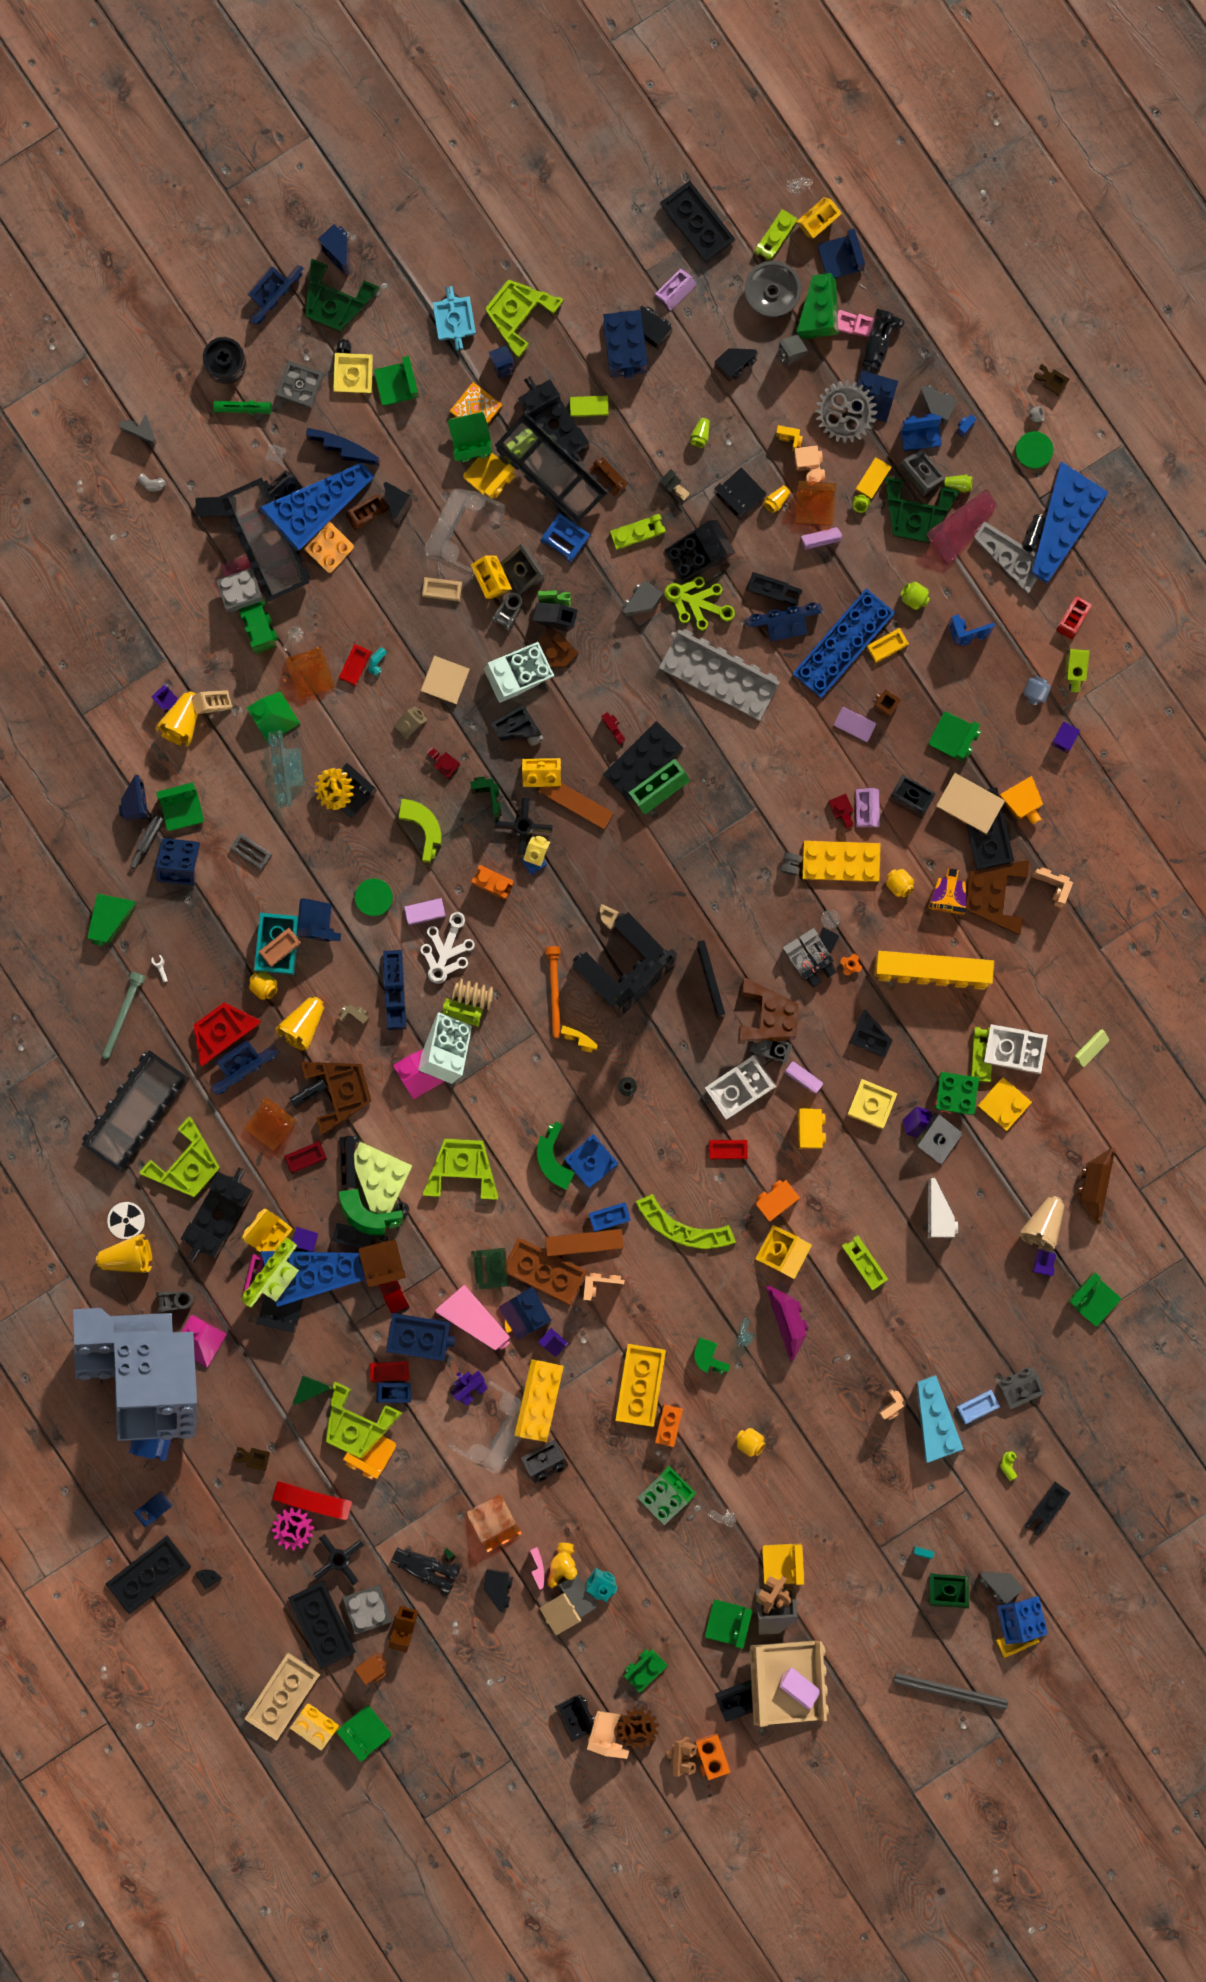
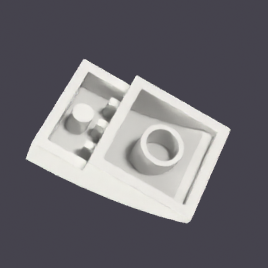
M991 1024L984 1063L1041 1074L1048 1035Z
M753 1055L705 1087V1089L727 1120L777 1086L757 1056Z

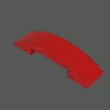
M277 1481L272 1499L343 1520L348 1519L352 1501Z

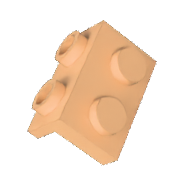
M890 1389L887 1392L893 1402L878 1411L882 1419L887 1418L888 1420L896 1417L899 1414L898 1410L904 1407L902 1404L904 1399L900 1393Z

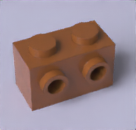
M375 1652L355 1667V1671L365 1685L372 1680L376 1683L384 1677L388 1662L382 1654L378 1655Z

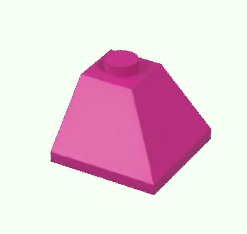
M423 1049L393 1065L413 1100L445 1082L418 1070Z
M195 1315L190 1316L182 1332H193L195 1361L208 1368L227 1334Z

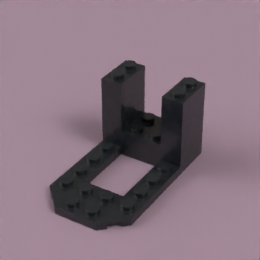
M629 912L626 914L621 913L614 920V929L644 960L640 959L636 962L630 974L626 972L618 980L619 984H617L587 952L584 954L580 952L576 955L572 964V968L619 1018L675 967L677 953L673 949L669 951L667 949L664 950Z

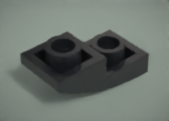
M220 497L195 498L196 517L228 516ZM231 497L230 500L236 511V497Z

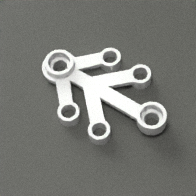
M455 912L450 916L451 928L444 946L439 937L437 927L431 926L427 930L428 936L432 938L440 955L438 963H436L432 955V947L429 944L422 945L421 953L426 957L430 966L428 977L435 984L443 983L447 978V974L459 968L465 969L468 966V960L465 957H460L457 959V962L445 966L447 959L466 950L472 951L475 947L474 941L467 939L463 944L452 948L458 929L465 924V917L462 913ZM456 917L461 918L460 924L454 923ZM436 929V935H430V930ZM467 942H472L473 946L471 948H466L465 944ZM429 947L430 952L424 953L423 948ZM465 960V966H460L459 961ZM440 971L441 977L436 978L434 973Z

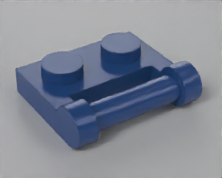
M559 513L540 539V542L544 545H549L565 556L568 562L572 563L589 539L590 534ZM553 533L574 548L572 551H569L553 540L551 535Z

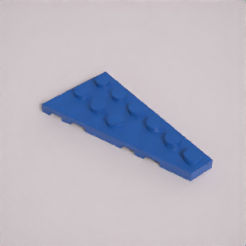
M1062 461L1059 464L1031 574L1046 584L1108 494V491Z
M360 463L263 505L259 509L295 550L298 551L360 492L374 476L363 463Z
M260 1251L264 1265H266L268 1259L276 1251ZM293 1251L286 1261L299 1271L278 1298L276 1305L278 1307L366 1280L360 1254Z

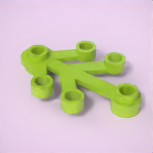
M696 577L693 581L684 585L677 583L669 584L665 589V597L670 602L675 603L681 623L686 624L690 621V614L685 611L682 600L690 604L697 621L696 626L701 631L707 629L708 622L704 619L700 608L720 615V618L726 622L734 618L735 611L733 607L729 605L719 607L703 600L712 595L719 596L722 593V586L720 584H713L711 588L694 595L685 592L693 588H703L705 581L702 577ZM701 580L703 584L697 586L695 582ZM719 587L720 591L718 593H715L713 591V588ZM676 590L678 594L676 596H672L671 591ZM725 611H728L731 615L729 617H725L723 613ZM683 614H686L688 616V619L682 620L681 616ZM701 621L706 623V626L703 628L699 626Z

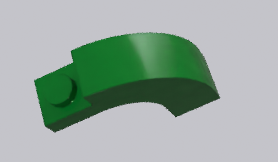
M555 1121L554 1125L550 1124L546 1132L549 1135L548 1139L540 1136L537 1146V1157L544 1175L553 1184L567 1190L575 1172L562 1167L554 1158V1144L563 1124Z
M358 1189L341 1191L338 1194V1201L344 1218L352 1227L360 1232L369 1235H385L386 1227L397 1228L403 1224L402 1210L383 1214H375L366 1210L361 1204Z

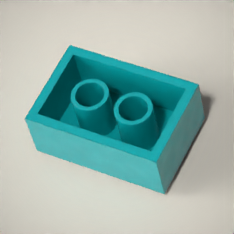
M260 913L254 967L256 972L295 975L297 947L272 967L259 951L288 928L296 936L298 916Z

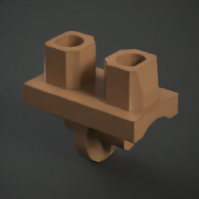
M769 1576L764 1588L772 1593L761 1590L756 1599L758 1603L764 1606L763 1612L768 1614L775 1602H777L776 1607L778 1608L789 1606L791 1603V1599L788 1596L789 1592L787 1590L782 1592L787 1578L782 1576L780 1580Z
M689 1737L675 1741L672 1745V1750L666 1751V1757L671 1759V1764L673 1765V1776L690 1775L696 1771V1764L690 1762L689 1757L695 1756L697 1746L690 1743Z

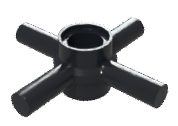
M522 798L521 817L517 818L515 822L495 821V828L514 830L519 836L518 855L525 856L527 836L531 835L533 831L552 833L553 825L534 824L528 817L530 798ZM522 822L528 823V830H519V824Z
M325 1534L322 1535L319 1540L330 1555L328 1563L313 1574L316 1580H319L332 1569L342 1570L350 1583L355 1585L359 1580L348 1566L349 1557L362 1548L364 1543L359 1539L344 1551L336 1549ZM340 1554L343 1556L344 1563L342 1565L335 1564V1555Z

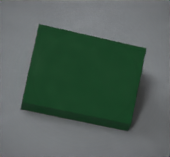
M304 1375L300 1381L293 1403L298 1405L333 1387L331 1384Z
M930 1573L928 1604L930 1606L969 1609V1576Z

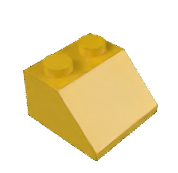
M799 1109L797 1111L798 1149H822V1144H826V1133H822V1125H825L826 1122L825 1114H822V1109Z
M773 1225L755 1259L795 1279L812 1245Z

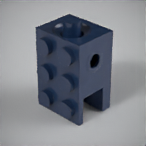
M641 310L603 314L610 377L624 376L625 379H631L635 377V374L647 373L648 364Z
M392 1313L386 1352L445 1361L447 1347L454 1348L455 1337L449 1336L451 1322Z

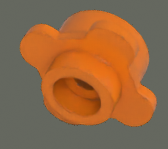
M852 954L848 958H841L840 963L843 965L845 975L862 970L857 954Z

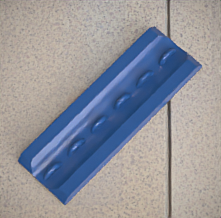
M866 588L792 674L822 698L892 618L895 612Z

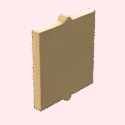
M565 1593L539 1608L546 1619V1623L550 1625L555 1635L581 1621L574 1609L575 1606L570 1603Z

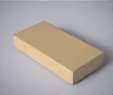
M424 577L422 597L460 602L462 582Z

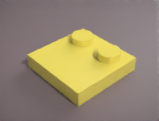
M335 353L334 392L372 393L373 355Z
M861 1079L847 1115L883 1130L897 1093Z

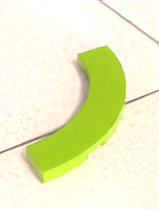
M653 1194L635 1201L647 1222L660 1234L678 1244L693 1248L711 1249L736 1243L729 1225L716 1229L692 1228L675 1221L667 1215L659 1206Z

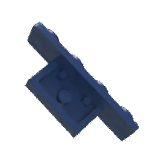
M297 265L285 278L271 266L247 293L260 307L248 322L254 325L256 323L260 324L266 317L264 314L277 305V299L281 295L284 296L290 290L289 286L291 283L300 279L304 268Z
M812 602L803 607L792 606L783 611L772 610L768 614H753L746 618V622L749 628L767 624L769 640L771 642L806 635L805 616L823 613V609L820 603Z
M246 1040L217 1060V1064L226 1077L211 1086L213 1093L217 1095L226 1092L229 1086L241 1082L245 1075L257 1071L264 1062L273 1060L279 1053L276 1045L273 1044L258 1054L249 1040Z

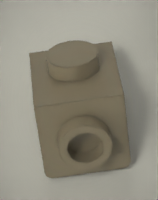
M413 707L407 710L393 726L408 739L427 719L420 709Z
M351 1004L348 1007L345 1005L338 1014L340 1015L339 1020L342 1023L349 1014L364 1025L369 1021V1018L366 1016L368 1012L360 1006L356 1009Z

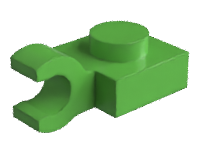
M557 590L538 591L539 603L571 606V593L564 592L557 595Z

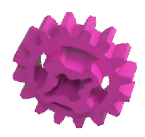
M292 1507L290 1513L285 1509L283 1510V1516L277 1515L279 1521H273L276 1528H273L272 1532L277 1533L273 1538H279L278 1545L280 1546L284 1543L286 1550L289 1546H292V1550H296V1545L303 1548V1542L306 1544L310 1542L307 1537H313L310 1530L315 1527L309 1524L313 1519L307 1520L308 1513L306 1512L302 1515V1509L300 1508L295 1512L294 1507ZM292 1516H297L301 1518L302 1521H295ZM285 1520V1528L280 1531L281 1523ZM290 1524L293 1526L297 1525L296 1534L289 1532ZM306 1527V1533L302 1538L301 1530ZM289 1536L295 1542L287 1541L284 1537Z

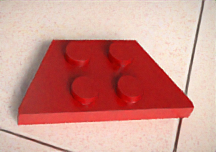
M225 1002L219 1005L193 1025L200 1065L202 1067L262 1022Z

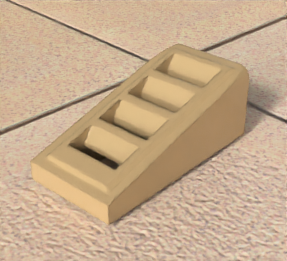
M228 690L199 692L191 697L196 714L233 709Z

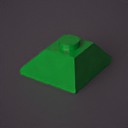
M281 691L263 697L246 707L267 743L300 725L299 720Z

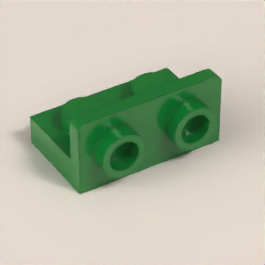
M652 1648L649 1651L645 1649L638 1656L640 1658L639 1661L635 1664L631 1662L624 1669L626 1672L623 1675L624 1678L639 1693L668 1666Z

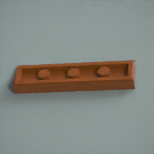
M561 783V786L540 787L538 791L540 794L605 830L614 814Z
M622 1229L545 1237L547 1256L624 1248Z

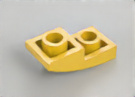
M562 1026L561 1035H565L564 1039L575 1041L576 1038H579L578 1046L582 1047V1051L592 1053L593 1050H597L598 1045L588 1036L575 1029Z

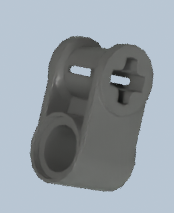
M516 593L507 595L491 622H497L505 627L506 631H509L522 609L523 602L521 597ZM517 599L519 604L516 607H510L509 601Z
M186 1291L156 1293L159 1300L157 1312L188 1309L193 1306L195 1301L193 1294ZM182 1295H187L189 1298V1302L185 1306L180 1302Z

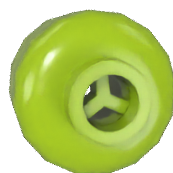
M915 581L907 583L900 594L902 602L915 610L925 607L930 600L928 597L929 590Z

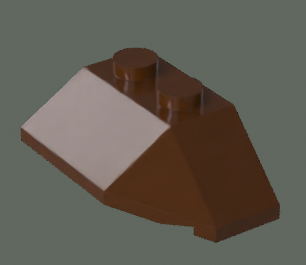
M1115 1148L1106 1150L1088 1162L1081 1171V1177L1084 1179L1083 1184L1078 1187L1077 1196L1080 1197L1079 1202L1096 1225L1101 1224Z

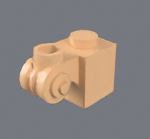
M818 446L795 448L796 471H809L806 476L807 485L816 487L820 482L825 481V471L820 469V462H823L822 451H818Z

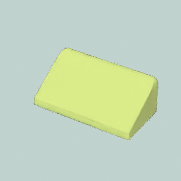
M1103 1029L1099 1030L1074 1056V1059L1082 1067H1085L1109 1042Z

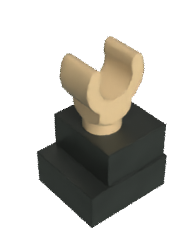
M672 469L659 481L658 485L669 494L674 490L682 500H685L690 494L679 485L681 479L676 476Z

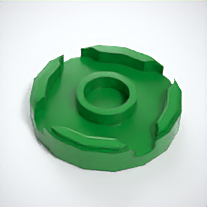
M1037 431L1027 432L1021 436L1015 449L1019 463L1033 470L1046 466L1051 460L1054 451L1049 437Z
M367 879L358 886L355 892L356 905L362 913L368 916L383 915L390 909L393 903L392 890L381 879Z

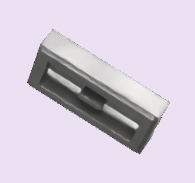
M242 833L238 835L230 847L232 851L260 870L264 868V865L272 856L270 852ZM240 840H245L266 855L265 858L241 843ZM239 845L262 862L260 864L235 847Z

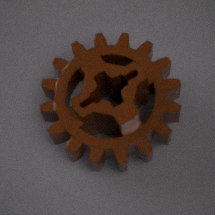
M634 1706L633 1712L627 1709V1715L621 1714L620 1716L623 1722L618 1721L617 1725L621 1726L617 1733L623 1734L620 1740L626 1739L625 1746L631 1743L632 1749L639 1745L640 1750H643V1744L650 1747L649 1741H656L653 1735L659 1734V1731L655 1730L659 1726V1723H654V1720L657 1718L656 1715L651 1717V1710L644 1712L643 1706L640 1711H637L636 1706ZM634 1715H642L640 1719L630 1718ZM648 1720L651 1723V1732H649V1730L646 1729V1723ZM625 1724L630 1727L631 1732L628 1736L625 1732ZM633 1724L637 1726L639 1724H642L641 1727L643 1731L641 1732L638 1730L637 1732H634L635 1727L633 1726ZM636 1737L646 1738L641 1741H635Z

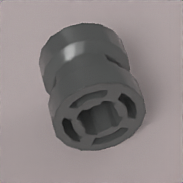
M784 853V864L781 866L780 872L799 876L800 869L798 867L803 857L793 853Z

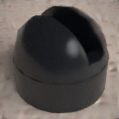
M345 339L339 340L336 352L350 354L352 349L350 341Z
M405 1202L396 1203L394 1212L399 1211L400 1204H402L403 1217H405L409 1213L408 1204Z

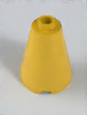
M191 691L183 693L156 725V732L158 733L160 730L162 732L161 736L164 739L180 746L182 743H186L185 746L187 747L191 744L198 716L195 713L191 697L196 693Z
M309 997L275 1028V1032L280 1037L284 1035L286 1042L301 1051L304 1049L307 1051L325 1009L323 1001L317 997Z
M140 1234L100 1251L98 1256H96L97 1266L102 1270L150 1272L152 1266L148 1265L149 1261H152V1252L148 1239L144 1240L143 1237L145 1235Z

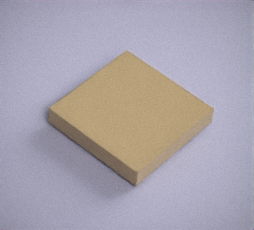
M434 656L421 692L457 705L470 669Z

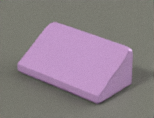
M680 268L654 295L669 310H672L696 286V282L692 276Z
M837 527L801 536L805 550L839 542L842 538V534Z
M842 707L833 726L868 742L876 723Z
M875 788L856 789V827H879V790Z
M442 898L405 906L408 925L446 917Z
M791 1062L785 1071L786 1075L814 1095L817 1094L823 1085L822 1081L795 1062Z
M790 1668L782 1675L780 1688L810 1710L820 1693V1689L793 1668Z

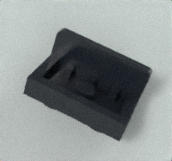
M751 1680L714 1693L725 1722L753 1713Z
M581 1694L575 1695L555 1706L571 1742L591 1733L594 1725V1717L590 1714L587 1708L588 1703Z

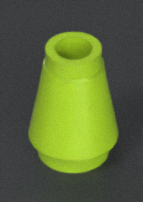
M699 419L690 436V443L693 446L703 448L708 443L710 427L708 419Z
M966 474L945 477V488L958 490L963 493L972 491V476Z

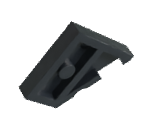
M524 705L491 723L500 741L541 736V732Z
M863 1009L849 1044L885 1058L892 1039L872 1018L869 1012Z

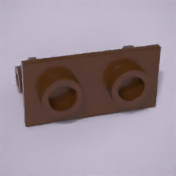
M604 457L595 460L594 465L589 469L599 477V481L606 488L608 486L611 488L609 492L614 497L628 485Z

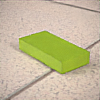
M608 396L570 397L571 417L608 416Z

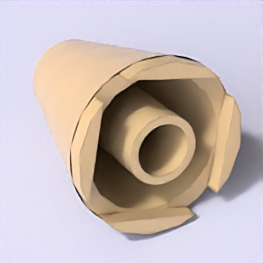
M1052 1196V1198L1047 1197L1021 1229L1019 1235L1021 1239L1031 1246L1033 1243L1039 1245L1038 1249L1053 1252L1057 1245L1065 1207L1062 1199L1056 1196Z

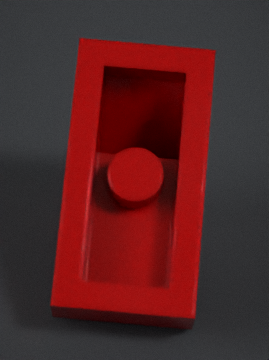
M398 1280L379 1285L391 1314L409 1307Z

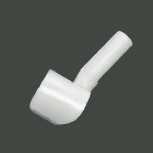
M159 955L161 961L156 964L152 957L151 961L158 968L163 983L167 982L168 980L163 968L164 959Z

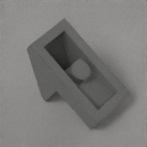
M146 414L139 427L132 420L127 422L121 420L119 428L122 432L154 446L157 442Z

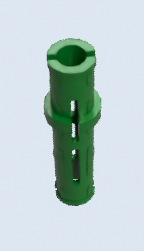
M214 400V413H249L254 415V413L271 414L272 411L271 402Z

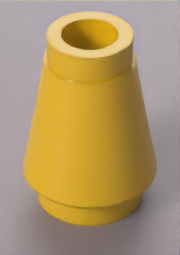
M784 485L765 498L763 502L764 507L771 513L778 512L790 495V490Z

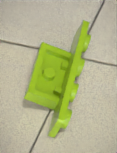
M285 1238L280 1243L276 1252L268 1259L265 1267L256 1275L250 1287L245 1290L241 1301L251 1308L262 1293L276 1302L299 1270L286 1261L297 1247L293 1241Z

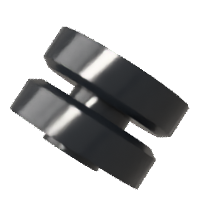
M218 337L210 341L204 349L203 364L214 381L222 384H231L238 381L245 373L247 367L246 357L240 344L234 339Z

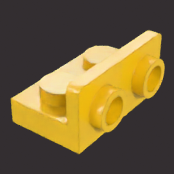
M561 758L522 759L523 787L561 786Z

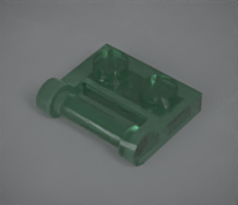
M505 1248L471 1251L475 1266V1290L509 1286ZM481 1256H485L488 1283H484Z

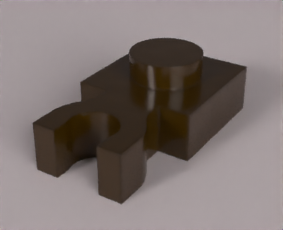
M1041 364L1039 369L1044 374L1039 375L1035 373L1033 378L1038 381H1044L1043 387L1060 396L1070 379L1055 369L1050 373L1047 367Z
M237 1447L236 1451H241L243 1457L241 1459L235 1457L234 1462L246 1461L248 1462L247 1467L266 1471L271 1452L251 1448L250 1452H247L244 1448Z

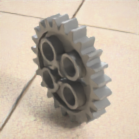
M847 380L843 386L842 382L839 381L837 387L835 384H831V390L826 388L824 390L826 395L821 394L819 396L823 401L816 403L821 407L815 410V412L820 413L816 420H822L819 427L825 426L823 433L829 431V438L835 435L836 442L843 438L844 443L847 442L848 438H850L851 442H854L855 436L860 440L862 438L861 433L864 435L868 434L866 428H873L870 422L876 421L872 415L877 414V411L872 410V408L877 404L870 402L874 396H867L869 390L862 391L864 385L857 388V383L853 382L850 386L849 380ZM837 395H841L844 398L843 404L836 402ZM854 401L861 402V410L855 409ZM832 405L840 410L831 409L830 406ZM845 408H848V412H850L847 416H845V412L842 411ZM832 413L838 415L839 421L837 423L831 420L830 416ZM854 414H860L862 415V418H859ZM849 419H854L856 421V428H851L849 426Z

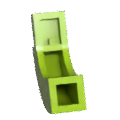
M402 799L399 819L414 822L423 828L426 841L422 860L425 863H431V860L436 857L437 848H434V845L442 846V833L439 823L434 814L424 805L416 801Z

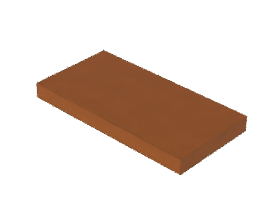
M518 1237L501 1272L571 1306L587 1270L558 1256H547L546 1250Z

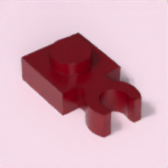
M608 712L602 715V721L617 743L620 745L625 742V737L618 729L617 725L619 722L614 715L610 716Z

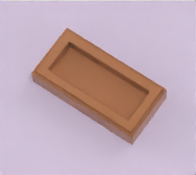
M288 928L261 949L259 953L272 967L299 946L301 942L291 929Z

